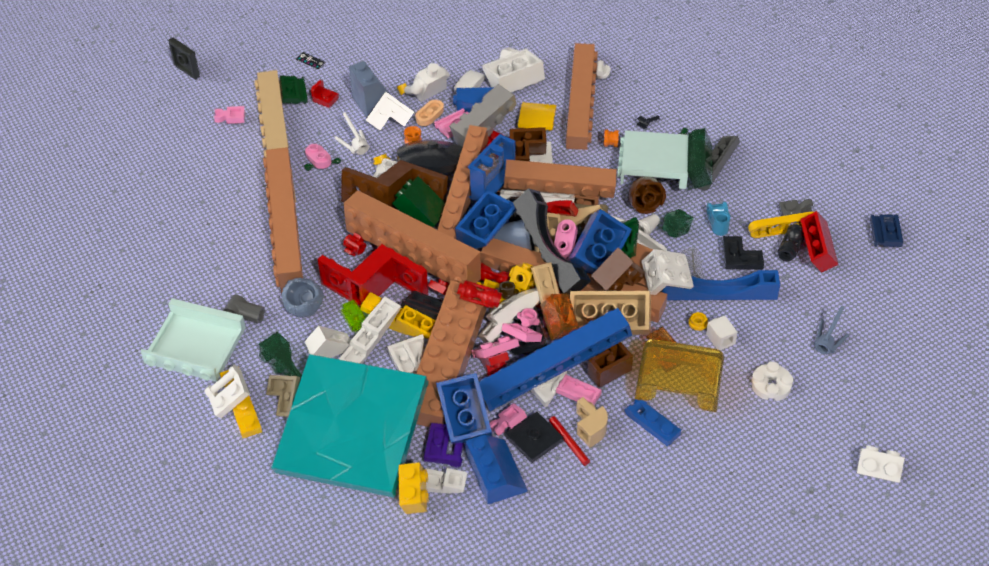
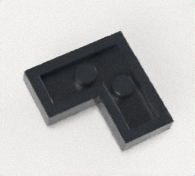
M723 236L725 269H764L762 250H743L742 236Z

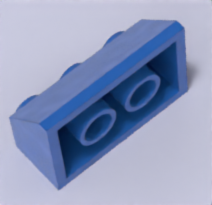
M486 190L455 227L457 240L474 249L487 246L516 211L513 202Z
M599 209L591 215L568 260L583 266L586 273L593 274L618 247L622 249L632 229L602 209Z
M477 373L436 383L451 443H466L465 440L485 434L493 436Z
M486 434L465 440L467 458L488 505L528 492L505 440Z

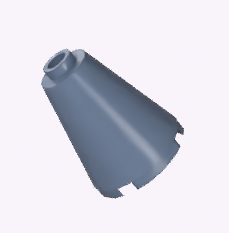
M522 219L504 224L493 237L534 251L533 238L530 232L525 229Z

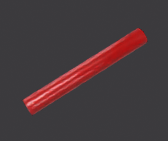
M556 416L549 419L551 425L564 437L565 443L583 466L590 463L589 458Z

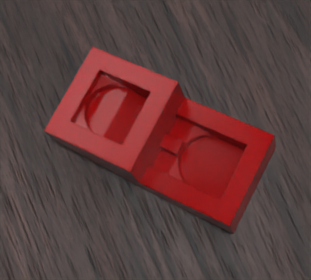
M558 200L546 203L548 205L547 213L576 217L579 211L572 200Z

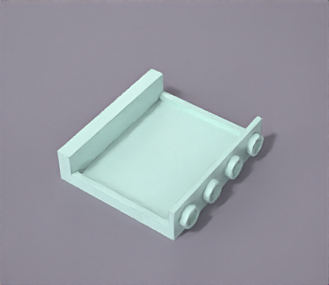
M625 130V137H621L617 175V177H621L620 184H623L624 175L679 179V189H686L689 135Z
M172 298L168 304L170 313L148 350L141 349L144 363L149 366L161 367L168 371L180 372L187 376L192 375L203 380L217 382L220 372L225 368L246 329L243 316Z

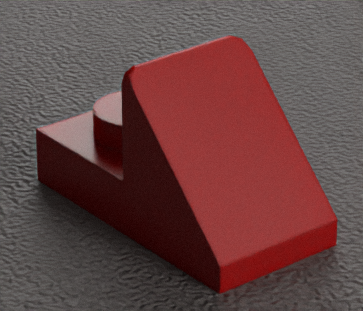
M503 351L485 359L479 358L489 377L501 368L507 367L505 361L509 360L507 352Z

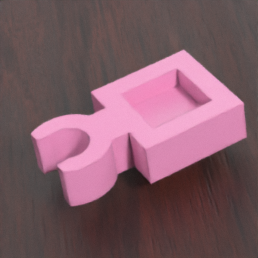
M227 107V110L215 109V122L220 123L226 120L227 124L244 123L245 107Z
M513 403L498 414L499 419L490 422L491 431H495L496 435L499 436L505 431V428L509 427L512 429L527 417L525 411Z

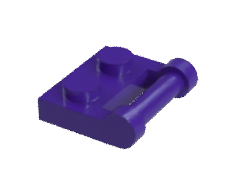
M431 423L424 462L448 464L459 468L462 465L461 454L464 443H455L453 455H448L450 437L447 425Z

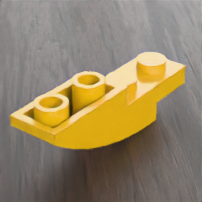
M370 292L362 303L360 310L370 314L383 298ZM405 305L404 308L399 310L389 329L413 337L423 334L424 338L429 339L436 320Z

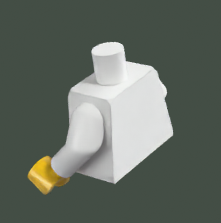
M431 63L427 68L416 74L412 86H407L404 83L397 86L400 95L404 93L413 94L420 102H423L447 88V78L450 74L444 67H440L437 63Z

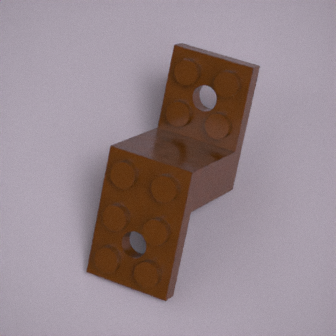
M402 160L398 161L377 178L345 167L342 169L341 202H345L357 191V186L362 193L398 210L392 204L397 198L395 194L409 179L413 181L419 176L446 203L448 176Z

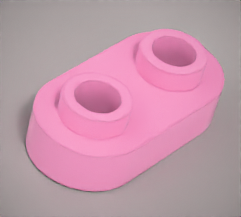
M310 144L305 149L306 158L316 168L324 169L332 164L330 154L322 146Z
M563 220L559 223L554 246L565 258L570 256L575 247L578 229L572 220ZM569 226V229L564 231V228ZM562 244H566L564 248H560Z

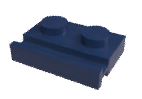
M871 214L870 223L874 246L902 247L903 237L899 216L894 214L874 216V214Z

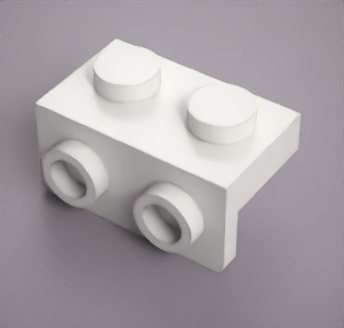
M872 446L860 449L856 474L900 483L905 458L900 457L899 452L887 450L886 454L878 452L879 448Z

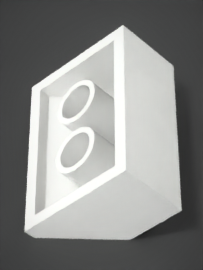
M527 49L482 65L491 87L499 84L509 92L521 90L526 86L537 84L545 79L543 61Z

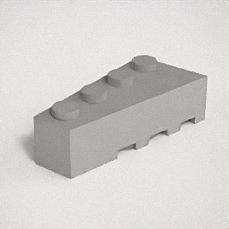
M496 85L483 97L481 103H475L472 106L469 114L464 113L460 116V121L457 124L453 122L449 126L455 142L463 147L469 125L487 128L488 136H490L497 124H500L506 114L515 108L516 99L514 94L501 85Z

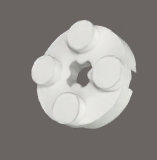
M769 362L754 371L752 389L760 398L765 400L775 398V401L786 398L791 392L793 377L788 370L779 366L778 363ZM769 380H774V381L776 382V384H774V383L769 384L768 381H769Z

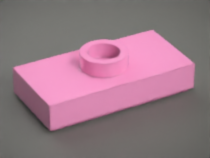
M519 323L502 324V331L514 336L518 341L541 342V333L528 327H523Z
M565 374L556 388V393L576 402L584 397L588 402L595 405L602 394V390Z

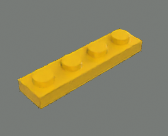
M229 370L220 372L221 378H222L226 373H228ZM234 378L230 382H228L224 386V388H226L230 383H232L234 381ZM248 395L232 409L242 439L262 433L260 422L250 395Z

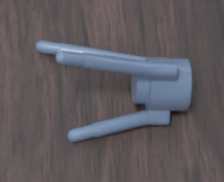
M844 306L840 307L827 334L822 335L825 321L821 319L817 337L813 344L819 353L825 355L834 353L836 348L849 337L847 333L835 343L834 337L831 335L844 310Z

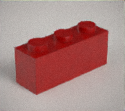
M817 211L801 218L811 262L821 272L839 265L827 221Z

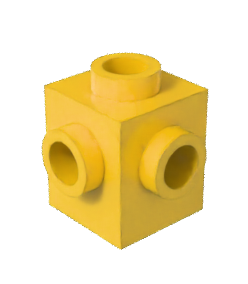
M523 262L511 269L509 277H511L510 282L515 284V289L523 292L536 286L531 270L534 266Z

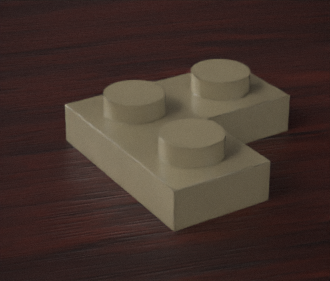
M269 375L266 395L279 397L276 416L288 418L301 377Z

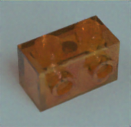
M569 293L551 294L541 304L551 341L560 339L571 331L579 329Z

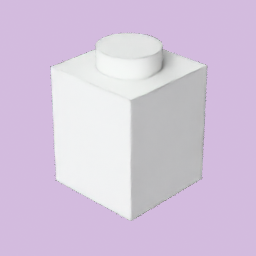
M722 316L708 322L706 335L716 349L720 351L735 345L737 331L727 317Z

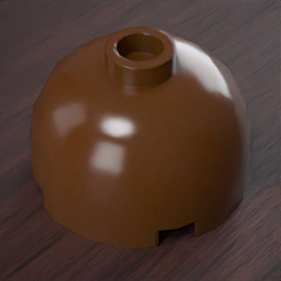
M648 176L640 177L630 186L628 192L629 201L639 213H654L657 211L656 208L664 204L666 190L661 182L655 178Z

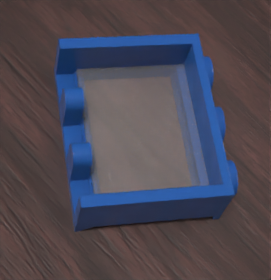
M499 134L468 166L470 170V199L478 201L486 190L496 193L504 185L506 159L515 160V140Z

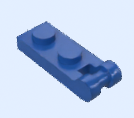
M640 396L634 400L633 405H629L624 409L629 418L667 447L681 435L682 430L648 405L645 399Z

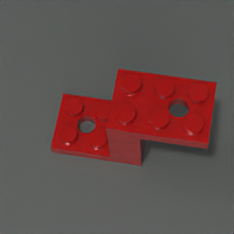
M383 244L352 272L347 267L339 265L335 260L324 255L317 259L321 284L360 308L370 292L380 296L394 282L410 292L415 290L429 295L427 270L422 265L412 262L408 257L400 255L394 249L388 248Z

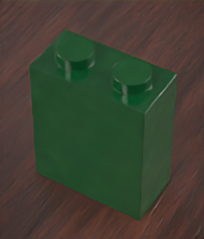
M419 176L413 181L409 179L395 194L397 198L392 203L400 212L430 227L436 225L445 207V202Z

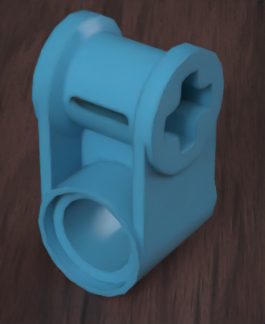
M722 202V204L707 203V217L710 220L713 233L719 236L726 235L729 232L730 225L727 202Z

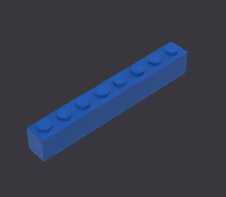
M619 308L608 311L600 318L588 322L585 326L571 331L568 335L554 340L543 348L537 349L525 358H520L508 367L501 368L493 375L481 379L479 384L483 400L489 411L491 412L631 337L632 332L629 323Z

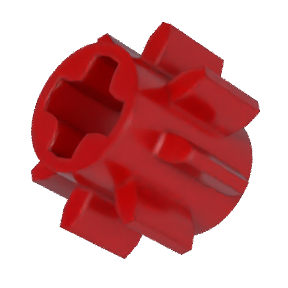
M356 232L353 235H347L343 241V246L346 247L344 251L354 257L356 254L361 255L366 249L365 240Z

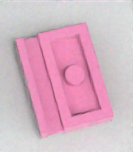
M461 109L434 122L435 128L439 129L447 138L453 137L449 126L453 122L457 124L460 121V116L464 113H469Z
M504 336L498 338V341L493 343L481 344V347L473 349L471 352L473 358L485 359L520 345L517 338Z

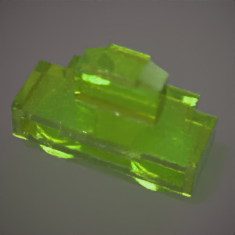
M352 300L342 305L341 315L350 330L358 333L366 317L356 302Z

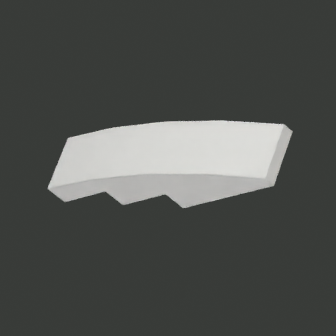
M384 297L363 321L362 328L352 338L350 346L338 360L363 364L391 325L401 306Z

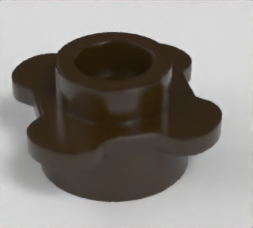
M510 281L502 282L500 288H497L498 292L502 293V298L509 299L511 296L519 294V290L515 289V284Z

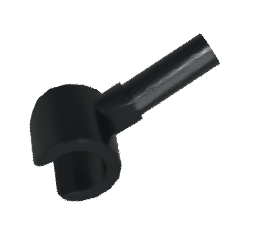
M657 115L646 119L643 116H639L637 120L640 122L636 125L646 129L649 123L659 120L660 117Z

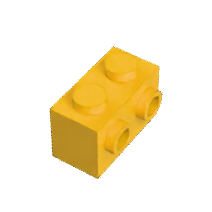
M420 462L399 465V506L406 514L427 512V503L429 502V495L426 489L428 472L422 467Z

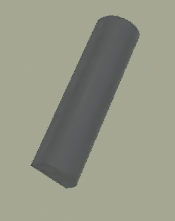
M722 136L692 180L698 189L706 191L711 187L740 144L738 136Z

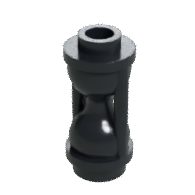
M793 224L788 227L778 249V256L781 260L790 262L795 259L805 238L802 226Z

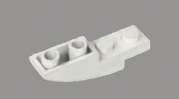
M537 288L520 292L501 302L498 308L495 307L486 316L490 323L478 337L483 342L496 341L500 337L502 324L512 323L513 319H518L517 314L526 308L532 309L535 305L541 303Z

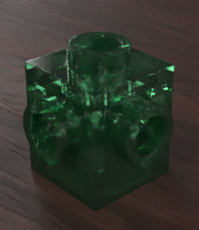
M681 209L668 212L663 219L662 229L674 238L686 235L691 228L694 217Z

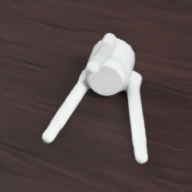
M344 112L343 115L355 135V138L352 140V146L337 136L334 138L348 148L352 154L363 155L369 150L370 146L362 130H359V136L347 113Z

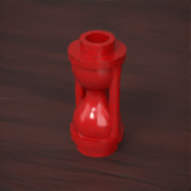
M481 262V279L479 281L484 282L487 279L501 284L502 282L510 281V272H494L488 265Z
M467 280L464 281V284H459L457 294L460 295L459 299L492 309L493 307L498 308L502 296L498 289Z

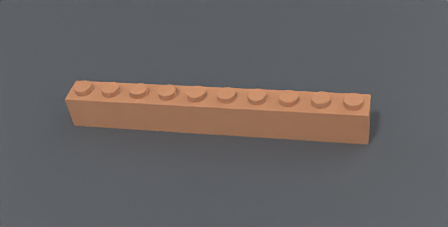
M495 238L487 246L483 247L481 251V262L498 271L510 272L513 267L523 262L532 266L546 264L541 257V253ZM587 273L591 282L581 291H606L591 276L592 274ZM625 282L621 291L649 290L647 287L634 284L632 287L629 283ZM659 292L657 295H651V321L659 322L666 308V293Z

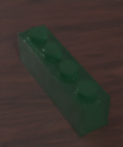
M706 128L695 129L688 133L687 172L695 189L712 184V143Z

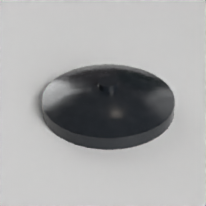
M442 140L413 141L398 148L397 162L402 160L437 173L456 171L463 147L456 143Z

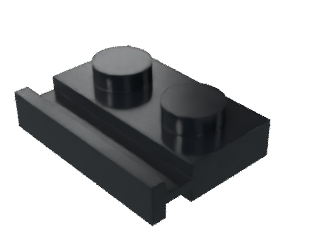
M414 290L405 301H402L401 308H404L406 305L436 320L443 300Z

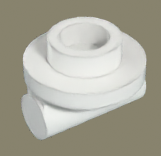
M599 60L597 62L596 77L597 79L607 78L611 68L609 65H604L602 60Z

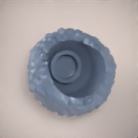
M294 278L287 282L281 297L286 311L293 316L302 318L316 313L322 305L324 293L320 285L315 283V281L307 278Z

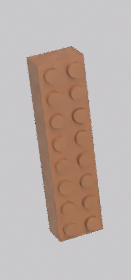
M288 147L266 150V157L263 158L265 182L267 183V207L270 215V239L273 247V271L276 286L280 287L281 293L289 280L303 278L292 167Z
M358 190L344 202L346 230L354 234L356 232L365 241H369L378 247L383 244L388 248L394 249L395 252L408 257L412 262L422 265L428 273L448 283L450 281L464 283L465 280L477 283L481 279L480 251Z
M450 281L416 373L426 376L429 382L417 425L430 427L431 423L446 424L436 383L464 375L471 350H473L487 310L485 306L459 299L460 295L457 294L461 282Z

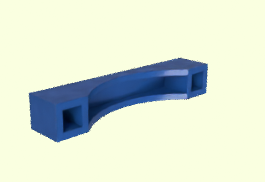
M758 270L752 274L730 280H706L691 276L694 285L692 289L666 286L661 292L667 294V300H777L780 279L778 270Z

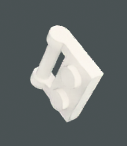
M237 365L230 367L228 373L214 385H209L204 390L210 399L215 416L219 418L225 416L250 395L242 371ZM234 378V381L232 383H230L219 394L217 393L221 388H223L228 382H230Z

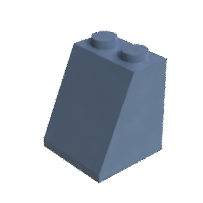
M363 61L349 66L352 98L368 118L384 93H390L366 62Z

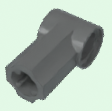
M235 294L231 297L223 311L242 315L248 321L261 323L264 319L265 307L249 303L242 296Z

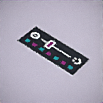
M302 52L295 59L315 69H319L326 63L305 52Z

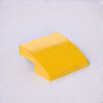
M522 102L518 128L546 127V130H553L556 105Z

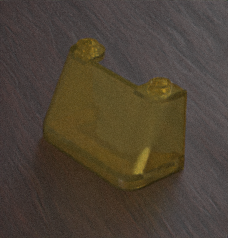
M656 339L647 340L643 346L635 399L643 401L652 400L655 398L657 390L698 396L697 405L699 408L705 411L717 412L724 354L720 350Z

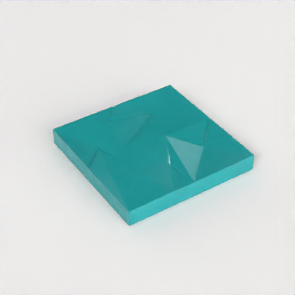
M309 354L271 468L276 474L395 498L399 485V465L405 464L429 383L427 377Z

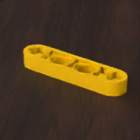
M813 211L755 220L749 224L748 230L753 238L786 234L791 223L796 222V225L802 226L800 219L813 213Z

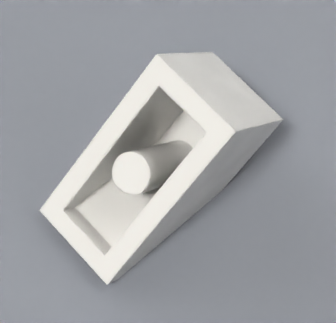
M318 326L307 338L305 344L309 354L332 358L344 353L350 346L351 340L347 333Z

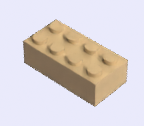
M570 291L569 330L570 332L577 330L588 322L605 315L608 311L619 308L630 325L632 335H651L650 291Z

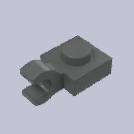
M806 199L799 204L797 200L779 202L781 216L812 212V199Z

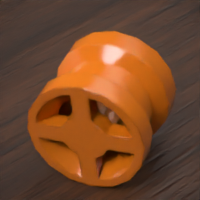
M409 126L404 130L405 144L422 140L419 127Z
M605 129L604 147L612 145L618 148L619 130L609 131Z

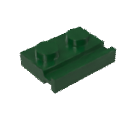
M280 75L279 84L282 103L299 104V102H304V104H307L308 98L304 77L297 78V76Z

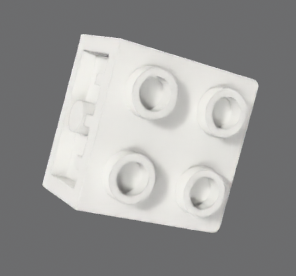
M654 249L641 261L643 270L646 272L645 278L651 295H657L666 286L687 289L694 287L685 254Z

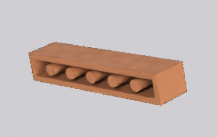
M506 159L504 188L527 190L529 188L548 193L614 198L617 169Z

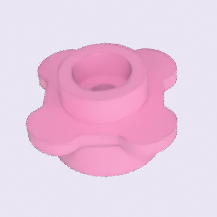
M526 308L517 314V318L521 320L523 327L539 325L540 320L537 319V312L535 310Z

